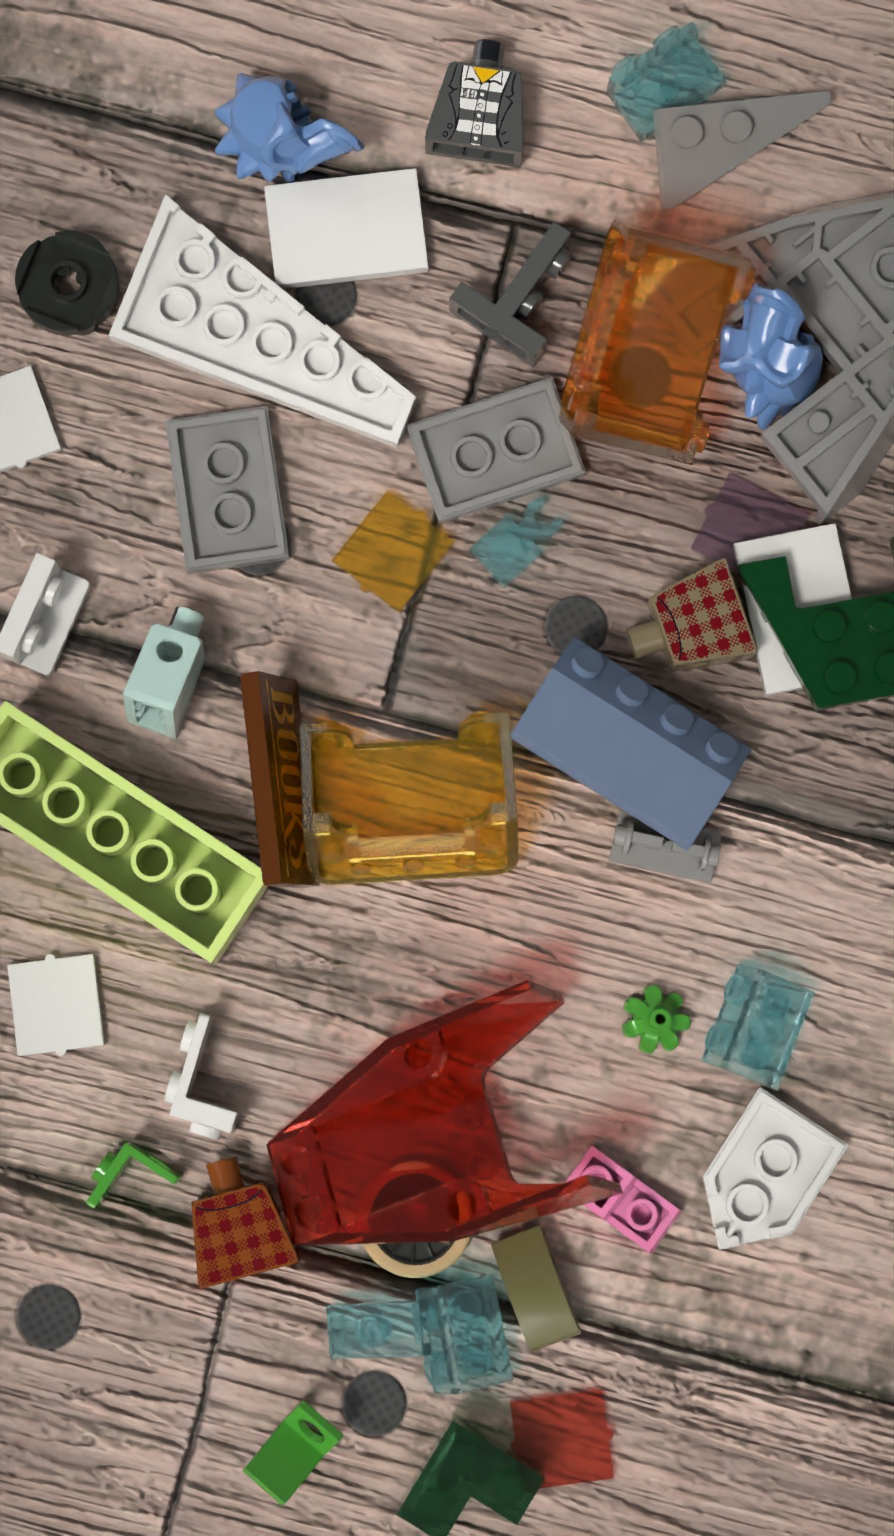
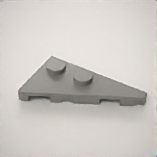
M830 91L653 109L661 209L677 207L831 104Z

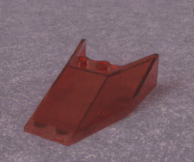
M525 980L386 1039L271 1139L266 1146L292 1245L453 1242L623 1194L620 1183L587 1174L566 1183L519 1184L514 1180L486 1088L485 1077L488 1070L565 1003L562 993Z

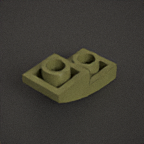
M539 1225L492 1243L491 1246L499 1271L529 1349L534 1352L581 1334L566 1284L560 1279L545 1230Z

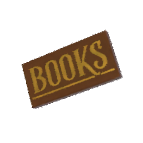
M261 671L241 674L240 682L263 884L265 886L292 888L320 886L297 680Z

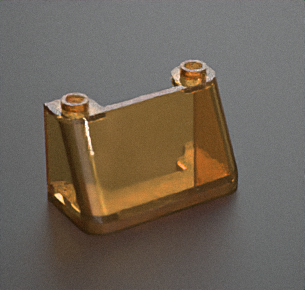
M614 219L603 245L561 398L559 420L568 432L573 436L692 465L695 453H701L704 450L709 435V423L703 421V413L699 408L727 307L734 308L739 299L746 300L750 294L754 280V270L749 268L751 259L642 225Z

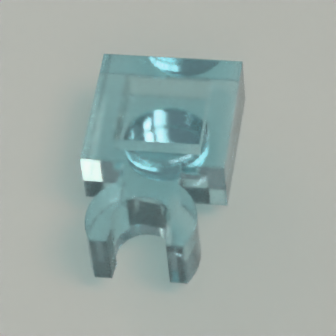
M542 497L536 498L528 504L524 520L519 525L507 514L469 548V552L503 589L542 556L543 552L534 542L538 539L554 537L562 527L563 520L560 517L556 518L548 526H541L535 521L534 515L545 505Z

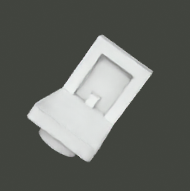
M200 1013L197 1022L189 1020L186 1025L180 1051L188 1054L182 1073L173 1071L164 1102L172 1104L170 1116L191 1121L189 1132L219 1140L222 1131L228 1133L235 1132L240 1112L190 1097L214 1016Z

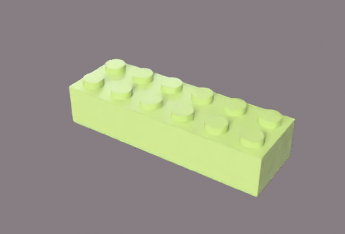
M4 701L0 707V825L208 962L217 965L268 888V886L263 884L261 868L7 701Z

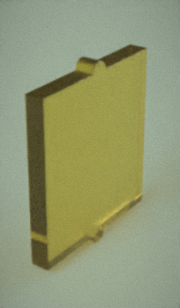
M387 490L332 559V562L359 582L363 593L372 592L392 609L400 613L450 550L454 541L428 522L424 511L415 512Z

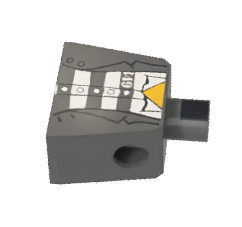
M487 39L477 40L474 44L471 64L456 61L449 63L426 130L425 154L521 168L523 152L521 72L502 68L505 46L502 43Z

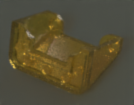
M475 712L459 724L458 738L354 744L351 730L336 721L323 720L315 724L300 725L303 836L308 873L313 880L326 885L492 876L506 873L516 867L518 863V816L512 740L509 738L511 734L509 712Z

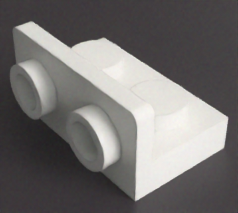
M36 553L0 633V655L5 659L45 676H50L88 594L90 583L86 579L62 570L55 560Z

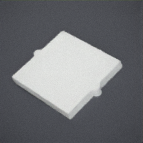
M31 365L0 376V473L15 467L24 470L28 462L62 451Z
M48 954L45 960L7 965L18 1056L56 1052L57 1055L64 1056L67 1050L105 1045L94 954L56 958L55 955Z

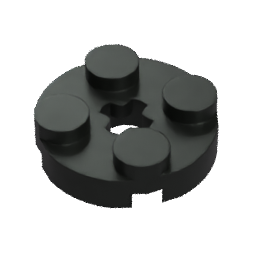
M71 230L55 232L56 236L47 237L41 242L37 240L22 254L15 272V286L19 301L32 322L49 333L61 336L89 335L110 316L117 303L120 290L117 268L104 246L92 236ZM69 271L77 273L76 281L81 285L76 292L71 291L67 296L60 295L59 286L54 284L56 277L65 278Z

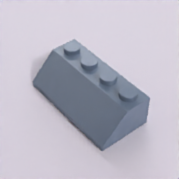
M573 637L509 736L512 740L687 851L752 750L576 637Z

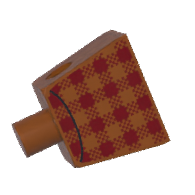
M237 1156L206 1164L214 1195L192 1202L199 1288L204 1289L298 1263L301 1260L299 1250L267 1181L244 1186Z

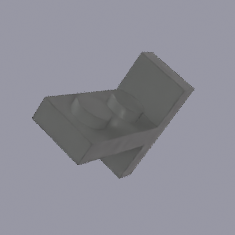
M554 221L496 304L463 282H460L449 298V311L534 368L545 352L547 339L518 319L522 317L527 321L532 316L544 294L538 291L549 275L557 279L567 266L573 255L572 252L567 250L569 248L571 232Z

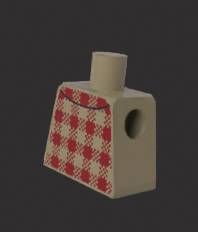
M726 558L715 561L651 596L647 605L652 621L626 630L627 639L635 659L663 650L671 672L752 659L758 652Z

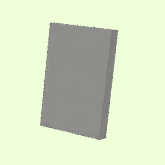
M553 377L406 425V430L439 525L583 477L586 473Z
M262 406L166 420L187 574L290 560L268 407Z

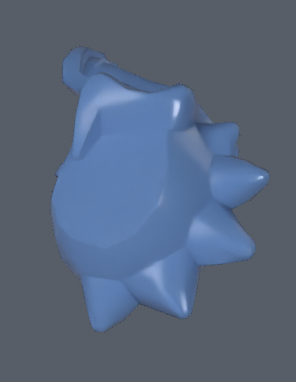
M240 73L237 75L235 97L215 110V116L229 128L216 146L215 153L219 156H239L236 172L238 179L246 178L259 171L268 182H271L278 173H281L285 181L293 183L296 182L299 173H304L319 164L342 154H348L353 150L356 152L363 150L365 146L353 133L334 121L321 118L312 123L309 117L312 114L310 107L307 105L302 106L295 93L298 90L296 85L284 78L274 76L258 78Z
M754 283L744 294L742 327L728 323L721 328L719 367L725 373L734 376L740 389L746 393L745 415L748 418L756 416L758 427L764 430L769 427L778 414L782 417L785 416L795 404L811 396L821 373L823 356L821 347L814 341L813 335L799 331L805 316L798 303L780 289L772 290Z

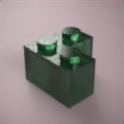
M452 1413L399 1501L396 1515L429 1536H447L469 1498L473 1497L518 1525L545 1479L544 1471L539 1466Z

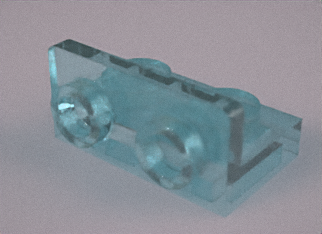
M694 22L689 23L682 29H679L677 25L668 28L653 41L654 47L640 57H637L635 53L626 56L610 71L612 75L609 77L606 94L640 142L655 133L653 109L697 105L725 86L726 79L697 40L699 29Z
M739 964L734 975L730 977L725 986L724 1001L717 1020L707 1033L702 1062L777 1091L815 992L765 970Z
M493 1274L415 1289L414 1318L417 1327L423 1333L426 1349L424 1371L429 1383L433 1386L435 1394H461L513 1381Z

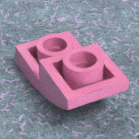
M594 1146L590 1147L561 1188L651 1255L682 1213L680 1209Z

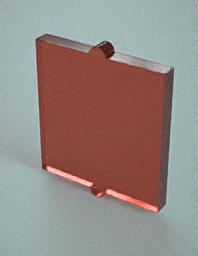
M602 1389L510 1401L515 1440L511 1442L510 1447L512 1451L517 1452L522 1491L614 1478L609 1439L613 1437V1431L607 1428Z

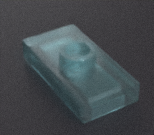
M428 1300L326 1305L330 1359L423 1357L432 1354Z

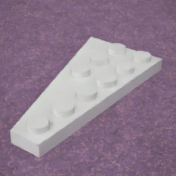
M165 194L110 330V340L398 448L416 403V396L369 358H365L342 340L341 336L327 324L324 325L306 311L304 306L244 257L238 256L218 240L213 232L203 224L197 223Z

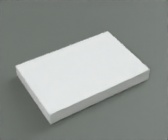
M416 168L264 186L275 283L282 289L428 272Z
M835 523L738 542L732 546L737 568L740 564L786 556L797 608L801 609L852 599ZM739 577L750 630L758 650L756 659L764 696L803 689L783 654L784 651L768 622L765 623L761 616L759 606L747 585L744 586Z

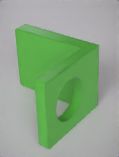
M132 1141L125 1142L117 1156L108 1152L94 1171L91 1178L98 1182V1184L87 1199L86 1204L94 1209L100 1207L133 1157L174 1185L179 1183L183 1176Z
M303 1400L282 1421L246 1465L243 1472L280 1505H284L323 1456L342 1439L343 1434ZM304 1420L315 1425L321 1431L323 1436H320L314 1431H312L306 1425Z

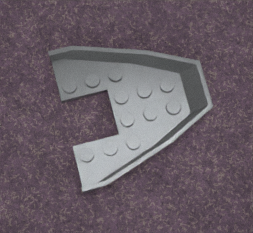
M894 191L818 205L633 271L630 279L629 290L633 295L636 296L642 291L695 357L720 339L723 325L728 323L738 325L743 321L744 294L752 284L758 283L762 287L772 290L780 289L798 303L805 316L801 324L802 328L807 334L813 335L814 341L820 345L822 352L839 374L765 430L760 438L818 509L813 519L819 526L860 495L894 443Z

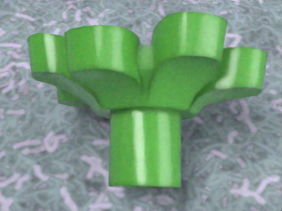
M648 985L643 990L645 1000L641 1001L635 997L627 998L623 1009L632 1015L633 1019L622 1024L624 1036L633 1038L639 1035L641 1038L638 1048L645 1054H652L658 1043L667 1052L675 1050L679 1045L675 1032L687 1031L691 1024L688 1015L679 1014L677 1011L683 1003L682 997L677 992L672 991L665 998H662L659 986ZM657 1015H660L662 1018L660 1024L655 1020Z

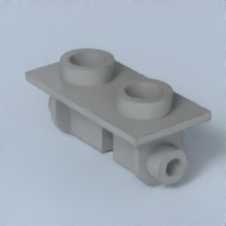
M619 810L609 862L711 883L714 867L717 866L721 848L719 843L722 832L702 828L687 851L626 811Z

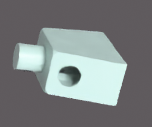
M176 607L168 627L160 624H153L123 692L128 723L177 739L204 663L203 640L198 638L205 618L200 613L189 608Z

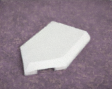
M761 1087L758 1088L702 1175L718 1250L792 1235L849 1146Z

